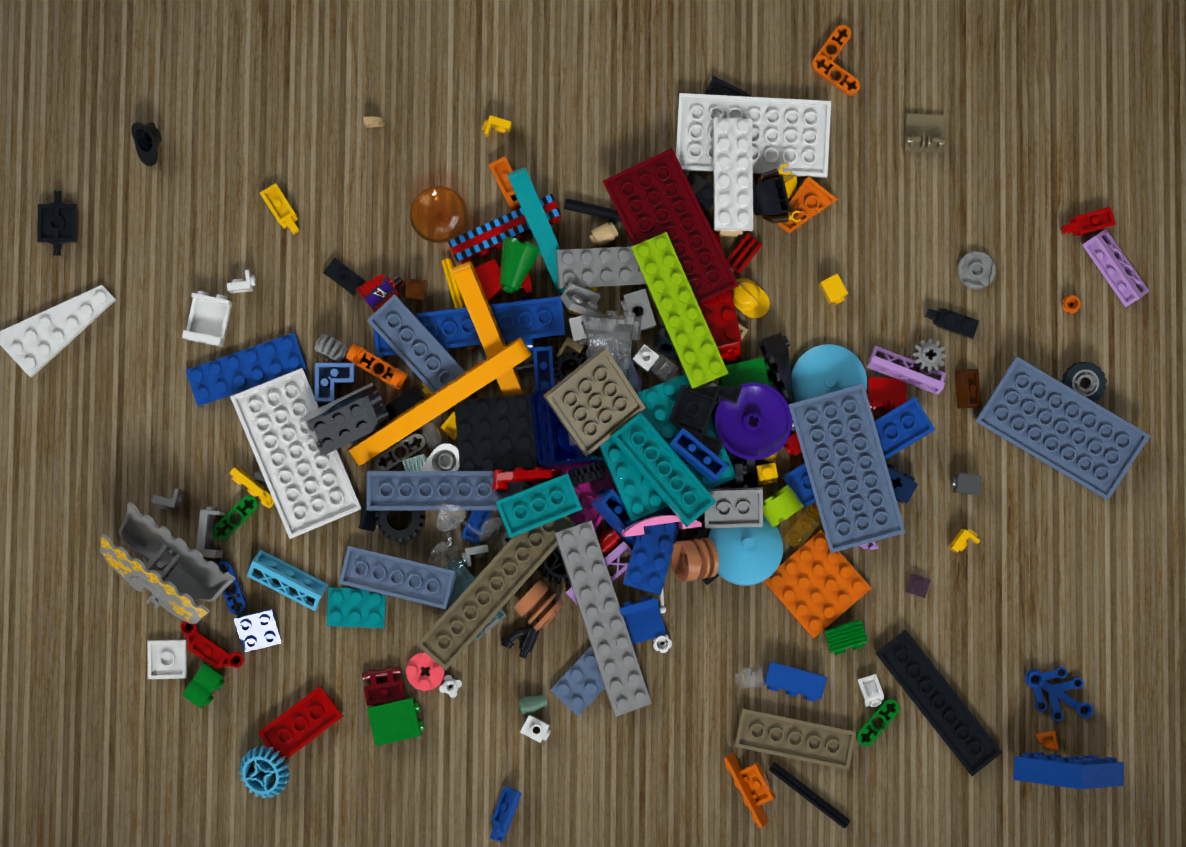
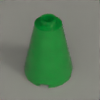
M504 238L499 285L503 287V291L507 293L518 291L539 255L540 248L526 241L525 243L518 242L519 239Z

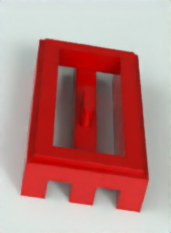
M747 233L727 259L730 268L739 275L763 244ZM747 240H750L751 242L748 244V246L744 249V251L740 254L736 261L733 264H731L730 261L738 253L741 247L745 244ZM755 244L756 248L739 269L736 268L741 259Z

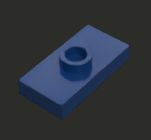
M471 511L460 537L479 544L493 511Z

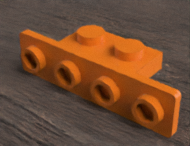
M732 752L724 758L725 767L733 776L734 784L740 790L745 805L749 807L753 821L759 828H762L769 820L761 804L773 800L776 795L758 762L742 769L735 754Z

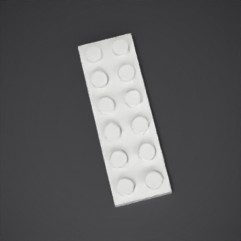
M714 118V230L752 231V119Z

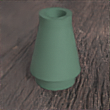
M544 694L524 696L518 700V706L522 715H529L547 706V700Z

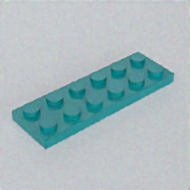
M641 412L610 437L686 527L717 502Z

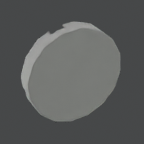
M973 251L966 254L960 259L957 266L959 280L970 289H981L988 286L996 274V266L988 254L981 251Z

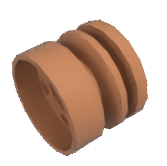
M702 537L692 541H677L673 544L671 564L674 574L679 581L687 582L697 578L704 579L716 576L719 567V556L711 538Z
M541 579L513 607L521 617L529 612L532 614L527 623L531 624L535 618L539 621L533 627L536 631L547 625L559 612L564 603L562 599L556 604L551 602L557 596L556 593L548 598L545 596L549 587Z

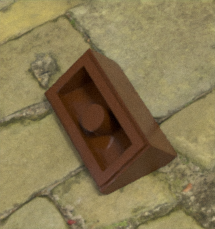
M979 369L955 371L957 408H980Z

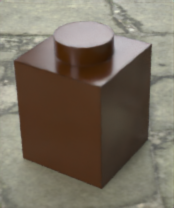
M407 278L406 300L426 302L427 281Z

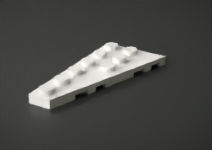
M100 285L0 331V345L29 377H33L116 299L103 285Z

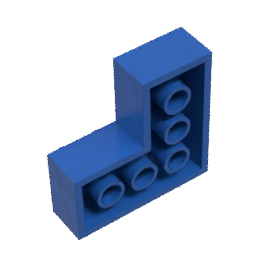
M1023 752L1022 756H1014L1013 780L1075 789L1124 786V762L1117 761L1116 757L1099 758V755L1061 757L1062 755L1060 754L1044 755L1045 753Z

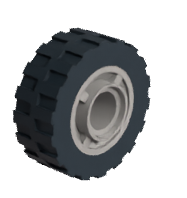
M1078 362L1066 369L1067 371L1063 374V380H1061L1063 384L1092 401H1097L1103 396L1104 390L1107 387V379H1105V373L1102 372L1099 366L1089 362ZM1082 378H1086L1088 380V385L1086 388H1082L1080 386V380Z

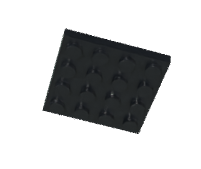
M531 394L467 399L454 405L460 471H514L518 467H525L526 470H533V468L538 467Z

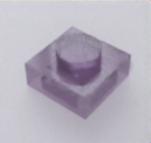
M911 574L906 592L925 598L931 580Z

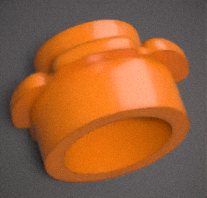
M1075 295L1066 296L1062 300L1063 310L1070 314L1076 313L1081 307V302Z

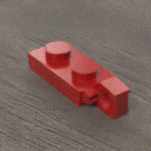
M1111 207L1075 216L1069 219L1070 224L1060 227L1062 235L1072 232L1073 236H1080L1115 226L1116 223Z

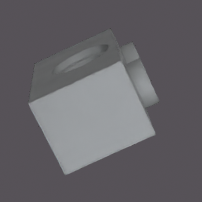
M646 289L623 295L621 305L623 311H627L629 319H626L629 330L633 329L635 334L655 328L656 321ZM636 307H640L643 310V314L639 317L635 316L632 312Z

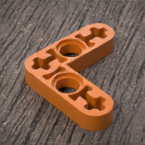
M840 25L834 30L815 56L811 67L816 74L844 94L853 96L860 89L859 80L833 62L851 37L850 28L846 25ZM845 31L846 37L843 36L838 43L836 40L839 32ZM834 45L837 49L836 53L829 54L826 51V47ZM816 61H817V62L823 61V62H824L823 66H824L825 68H827V69H828L829 65L832 67V68L829 69L827 75L825 74V72H826V69H825V68H823V67H820V69L817 68V63H816ZM838 71L841 74V78L833 80L830 76L831 72ZM844 77H847L845 82H847L848 84H851L852 82L855 84V90H848V85L846 83L840 85Z

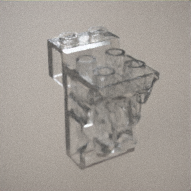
M606 310V314H602L601 318L589 317V321H581V325L587 335L585 343L588 345L586 351L588 359L602 347L607 348L629 381L632 340H640L642 317H635V313L624 312V315L621 316L618 315V311Z

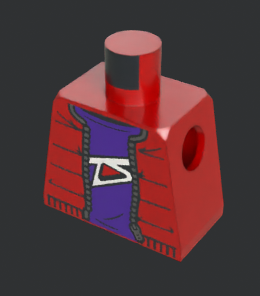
M381 274L358 287L356 291L376 312L394 294L399 298L401 297L396 289L404 281L398 274H395L389 280Z

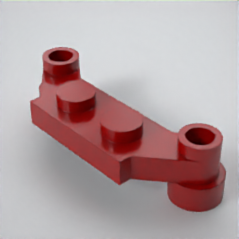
M518 467L511 472L494 470L492 488L493 491L499 492L508 490V482H547L561 476V470H545V467H536L533 470Z
M185 621L181 623L180 629L186 635L188 641L187 649L217 670L226 666L238 668L244 664L245 657L242 653L234 652L230 654L201 634L197 624H192L193 628L190 630L188 628L189 623ZM236 656L240 657L239 663L235 660Z

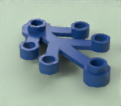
M1057 667L1053 671L1044 673L1037 669H1031L1026 673L1025 682L1029 687L1033 688L1036 700L1034 707L1036 710L1042 712L1047 709V703L1043 700L1041 690L1043 688L1048 692L1052 708L1051 719L1053 721L1060 722L1064 718L1063 713L1060 711L1058 698L1076 709L1080 717L1089 718L1092 716L1093 707L1091 704L1086 702L1080 703L1062 692L1072 688L1081 689L1084 685V681L1081 678L1074 677L1071 681L1051 685L1045 680L1056 677L1060 679L1065 678L1067 670L1064 667ZM1060 669L1064 671L1062 676L1058 675ZM1033 675L1037 676L1036 682H1032L1031 677ZM1077 679L1080 681V685L1078 687L1074 685V682ZM1039 702H1043L1044 707L1042 709L1038 708ZM1083 706L1087 709L1085 713H1081ZM1056 712L1060 713L1059 719L1054 718Z

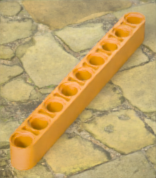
M469 261L453 267L452 273L488 358L504 348L506 344L473 264ZM515 367L496 378L503 396L526 394Z

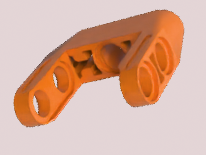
M356 343L351 346L346 355V359L398 390L404 385L408 376L404 371L391 366ZM365 356L368 361L372 362L371 365L365 362L361 363L362 357ZM378 364L384 365V371L381 374L375 373V367ZM388 372L393 375L392 378L387 375Z

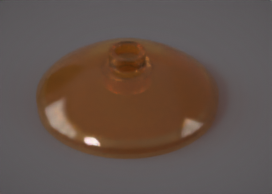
M442 186L431 187L422 191L413 201L410 209V221L415 232L422 239L431 243H445L454 239L463 231L467 222V208L462 197L454 190ZM439 215L444 216L441 221H438L437 217Z

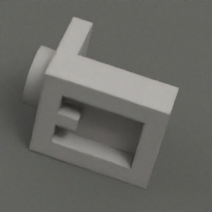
M489 545L465 548V552L462 553L463 563L467 564L468 567H473L471 555H474L475 558L486 557V553L490 552Z

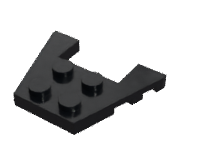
M681 385L668 422L679 431L684 428L715 455L719 456L723 440L705 435V431L716 399L737 404L742 387L701 385L692 389L691 385Z

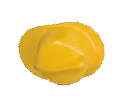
M736 279L739 287L731 290L734 306L749 318L756 319L764 316L770 306L767 294L750 279Z

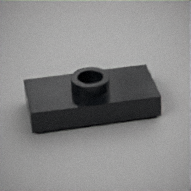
M336 258L332 260L323 272L353 296L357 293L356 289L365 283L364 279Z

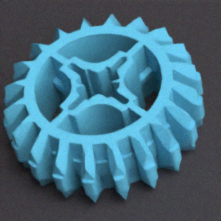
M266 745L261 748L258 746L252 750L250 749L242 757V761L239 764L241 769L238 774L243 775L239 781L245 782L244 787L249 788V793L254 791L255 797L261 795L262 798L267 796L271 798L280 794L287 787V782L290 779L288 775L291 771L286 769L289 766V763H284L286 756L280 757V751L275 753L273 747L268 749ZM274 773L276 774V781H275V783H274V780H273V779H274Z

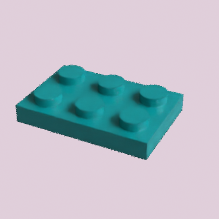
M328 587L326 626L385 628L386 595L359 588Z

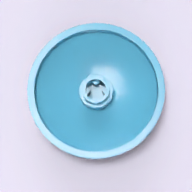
M826 344L811 348L797 360L791 372L793 399L795 402L864 383L865 390H867V376L861 361L851 351L838 345Z
M764 515L763 527L711 528L707 537L711 538L714 542L719 556L717 574L728 582L742 586L761 583L776 571L782 560L783 542L780 532L776 526L771 527Z

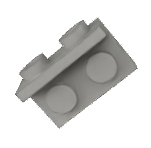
M572 282L567 285L560 298L569 310L598 321L602 316L596 304L601 297L598 292Z

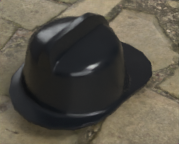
M136 122L132 125L131 132L138 157L145 165L153 166L158 159L157 148L162 141L161 133L153 122L147 124Z

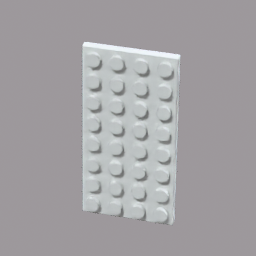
M679 93L676 157L684 171L713 172V119L745 118L752 119L753 174H762L776 168L779 170L783 164H789L790 166L783 169L784 173L792 171L791 175L800 177L827 178L831 101Z
M303 368L230 397L289 539L361 510L337 449L322 456L317 450L302 417L319 408Z

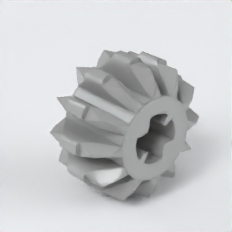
M322 334L315 345L316 352L334 363H341L348 351L346 345L327 334Z

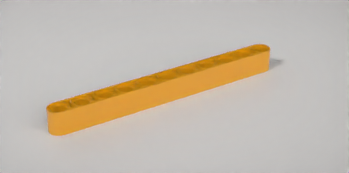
M521 338L516 339L352 445L348 452L358 466L364 464L523 362L532 353Z

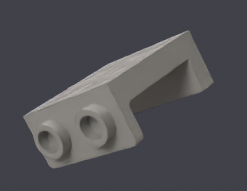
M206 506V510H200L196 550L203 557L222 558L223 550L211 549L215 515H226V512H222L220 507Z

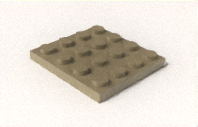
M602 347L543 395L580 451L586 457L646 408L605 347Z

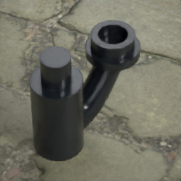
M529 626L519 628L505 639L501 638L500 641L502 642L500 645L511 649L515 644L512 641L523 636L519 646L521 649L519 657L526 659L528 652L532 653L540 631H536Z

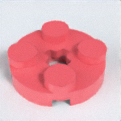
M421 652L409 660L406 674L409 683L414 688L427 691L441 684L444 679L445 670L429 655ZM422 666L425 668L430 667L429 676L421 675Z

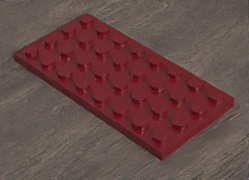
M672 148L603 180V184L633 246L667 232L698 305L739 287Z

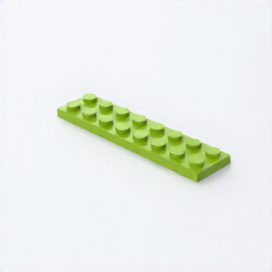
M667 232L632 246L631 250L691 388L694 389L727 375L728 371Z

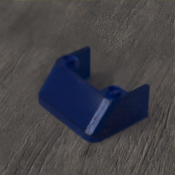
M554 386L536 389L532 392L531 408L537 461L540 465L561 466L604 461L603 457H585L577 445H570L568 431L543 396Z

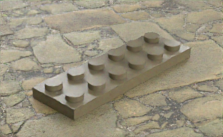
M742 708L734 747L849 770L856 731Z

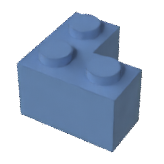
M315 363V402L330 403L337 400V384H356V365L354 363Z

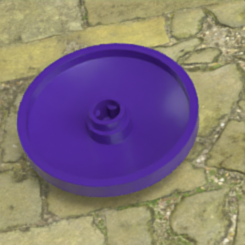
M754 382L738 385L742 387L737 404L720 400L716 408L714 427L717 437L723 440L722 445L727 451L739 458L746 460L767 458L778 452L789 438L792 428V415L789 405L777 390L768 385Z

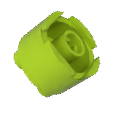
M787 485L763 501V515L773 528L799 511L804 505L793 489Z

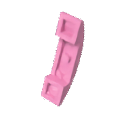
M658 515L637 521L621 533L624 537L643 535L644 526L678 522L680 529L702 527V524L695 520L686 527L676 515Z

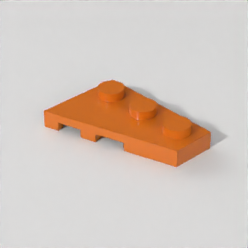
M808 176L789 200L791 212H788V214H792L795 210H800L801 213H795L794 218L802 220L800 222L789 220V222L775 224L789 234L838 199Z

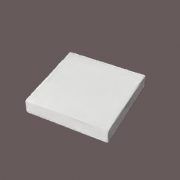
M187 639L147 640L148 679L188 678Z

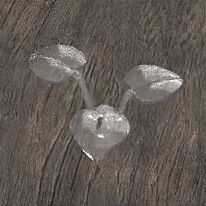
M440 503L436 527L440 531H446L448 542H440L434 547L428 564L436 567L443 566L456 557L458 547L452 544L449 530L456 529L460 523L480 535L479 541L481 543H492L498 540L506 531L502 518L492 517L482 524L481 530H477L464 521L466 518L464 508L454 504Z

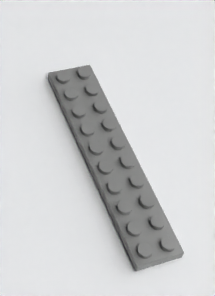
M589 520L555 532L554 535L614 716L617 717L652 704L624 618L621 616L620 606L592 521Z

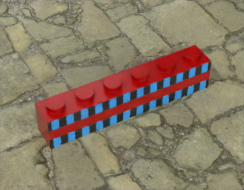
M550 194L539 199L550 226L558 223L562 215L553 195ZM519 208L449 240L448 244L457 263L464 264L469 261L472 262V258L478 255L480 257L488 255L491 249H501L504 238L510 237L521 240L525 237L524 234L531 232L522 209Z

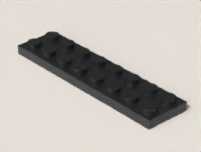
M903 630L875 653L971 776H974L1002 753L907 630Z

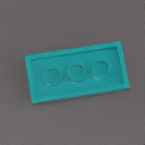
M568 473L495 502L509 539L582 510Z

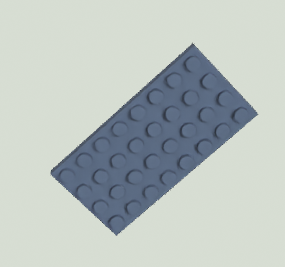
M1015 356L975 422L1106 500L1110 499L1150 437L1148 433L1018 356Z
M864 383L788 404L830 553L906 533Z

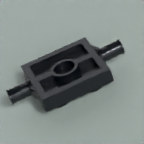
M54 191V202L38 204L37 242L53 244V256H61V245L77 243L78 205L63 203L62 191Z

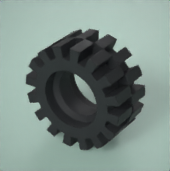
M563 353L555 361L554 375L560 382L567 377L565 373L566 364L575 362L580 366L586 359L579 353Z
M602 462L588 464L568 471L573 486L606 477Z

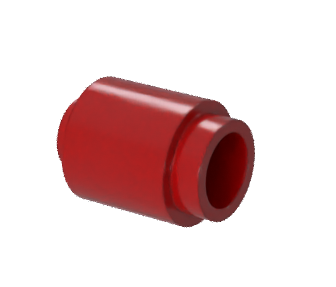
M612 528L609 531L606 530L597 538L602 554L605 556L609 555L622 540Z

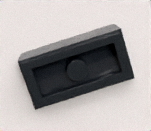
M367 494L358 528L374 532L376 529L377 517L375 516L377 511H367Z

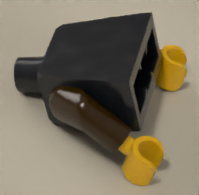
M783 164L779 170L776 168L762 173L753 187L754 214L756 216L762 215L764 220L771 223L789 222V220L800 222L802 220L794 218L795 213H801L800 210H795L792 214H788V212H791L786 187L783 176H779L782 174L785 176L792 174V171L788 173L783 172L785 167L790 166L789 164Z

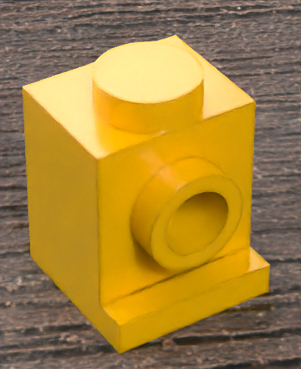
M776 463L756 466L758 486L777 482Z

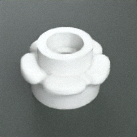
M666 634L653 640L654 649L661 653H666L672 646V641Z

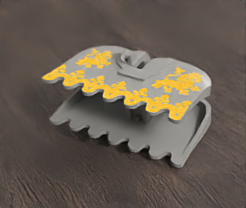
M131 502L127 504L126 516L118 532L122 540L135 552L148 559V562L144 565L138 558H131L123 547H116L105 534L101 535L100 554L129 583V586L140 592L145 588L148 589L152 594L148 598L147 604L150 601L155 604L154 609L156 610L159 606H162L172 615L187 623L197 624L202 617L210 612L205 606L195 604V601H215L235 580V577L230 573L221 572L218 565L213 561H206L198 550L189 549L183 539L174 538L166 527L157 526L151 516L147 514L142 515ZM177 560H178V563H177L176 567L172 570V572H171V573L167 576V578L163 581L162 579L164 578V576L168 573V571L172 568V566H173V565L177 562Z

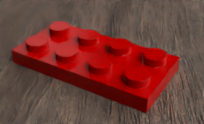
M320 685L259 731L258 734L268 748L273 747L275 753L280 751L279 756H286L285 760H287L344 716Z

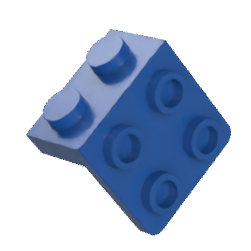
M652 595L642 597L641 602L634 603L633 600L622 603L623 607L619 609L621 616L624 618L632 644L665 635L666 630L656 597L652 598Z

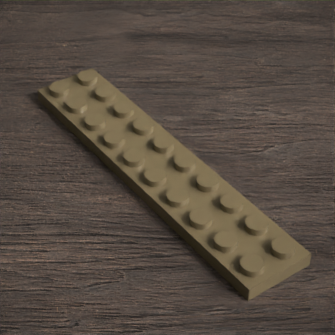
M565 516L512 537L416 645L446 671L558 546L554 533L576 524L569 517Z

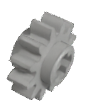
M929 339L926 344L925 341L921 340L920 346L916 345L914 347V350L917 352L913 353L911 357L917 358L913 364H920L919 371L926 368L927 373L931 369L937 372L939 370L938 366L942 367L945 364L942 359H945L947 355L941 353L945 347L939 348V341L932 344V339ZM928 352L933 356L931 359H928L929 356H926Z

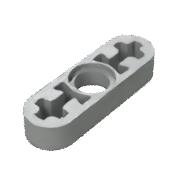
M421 434L411 435L378 455L375 460L376 467L381 471L392 469L400 464L402 460L408 459L423 450L426 446V439ZM414 438L422 439V442H420L421 446L419 448L413 446L411 448L413 452L410 453L405 443L408 442L411 445L414 443ZM398 447L406 449V455L403 458H398L395 454ZM392 452V456L397 462L393 463V460L387 462V467L380 466L381 458L388 459L391 457L388 453Z

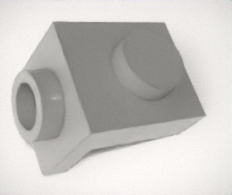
M175 488L172 499L153 495L152 503H156L157 508L168 510V507L178 508L183 502L184 494H182V489Z

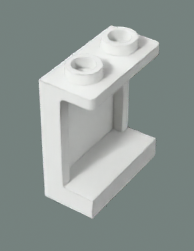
M198 291L197 294L192 293L191 297H193L189 319L186 330H183L182 338L223 347L232 302L227 300V296L217 294L216 297H211L208 292Z

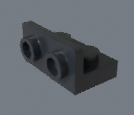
M736 457V488L756 487L755 460Z

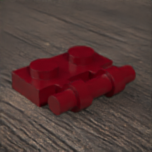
M391 665L386 666V669H370L369 672L362 673V679H370L371 685L364 686L367 706L406 698L403 680L394 679V675L401 674L400 666L392 667ZM387 676L388 682L377 683V678Z

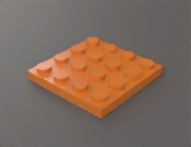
M821 530L781 563L768 579L763 581L813 639L871 589L840 551L830 553L826 536Z

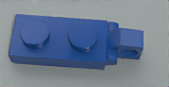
M510 786L503 787L491 820L493 830L490 838L494 841L503 842L522 794Z

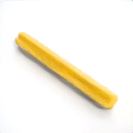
M451 258L442 260V265L455 309L466 308L452 273V268L454 267ZM477 346L467 347L468 350L477 348Z

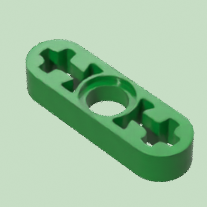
M254 496L243 497L214 526V537L218 540L228 539L258 509L259 501ZM246 500H253L254 502L252 505L254 507L253 509L247 508L244 511L247 513V515L245 516V514L238 508L241 507V509H244L247 505ZM235 512L241 515V520L237 524L231 521V515ZM227 520L228 524L233 526L234 528L231 530V528L228 527L225 530L226 535L219 536L218 533L220 531L218 530V528H224L227 525L224 522Z
M893 699L884 700L856 733L857 742L862 746H870L898 714L899 704ZM888 703L891 705L892 703H894L893 708L895 710L893 712L888 711L886 716H888L889 718L886 720V718L883 715L879 714V712L882 711L883 713H885V711L887 710L886 704ZM875 717H881L883 720V725L880 728H875L872 724ZM868 725L872 730L877 731L875 735L873 732L868 735L870 739L868 742L866 740L861 741V734L869 732V729L866 728Z

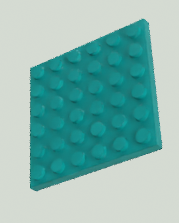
M686 374L636 393L646 407L641 413L667 444L679 432L668 421L681 385H690ZM710 417L705 435L718 439L712 417ZM611 438L599 446L631 522L669 507ZM723 445L718 457L729 466L713 483L708 481L678 455L706 489H712L735 479L734 468Z

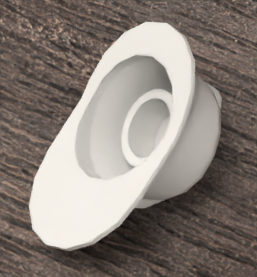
M446 443L439 445L425 461L422 471H457L460 467L458 448Z

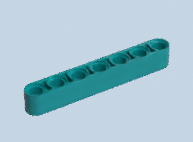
M524 166L508 173L507 176L535 242L540 248L541 256L557 293L561 295L565 289H558L556 250L561 249Z

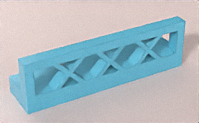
M261 549L252 560L247 577L313 611L317 609L321 597L329 585ZM254 569L261 571L263 575L255 573ZM271 578L277 579L280 584L274 583ZM289 587L296 589L297 593L290 591ZM306 596L314 598L315 602L307 600Z

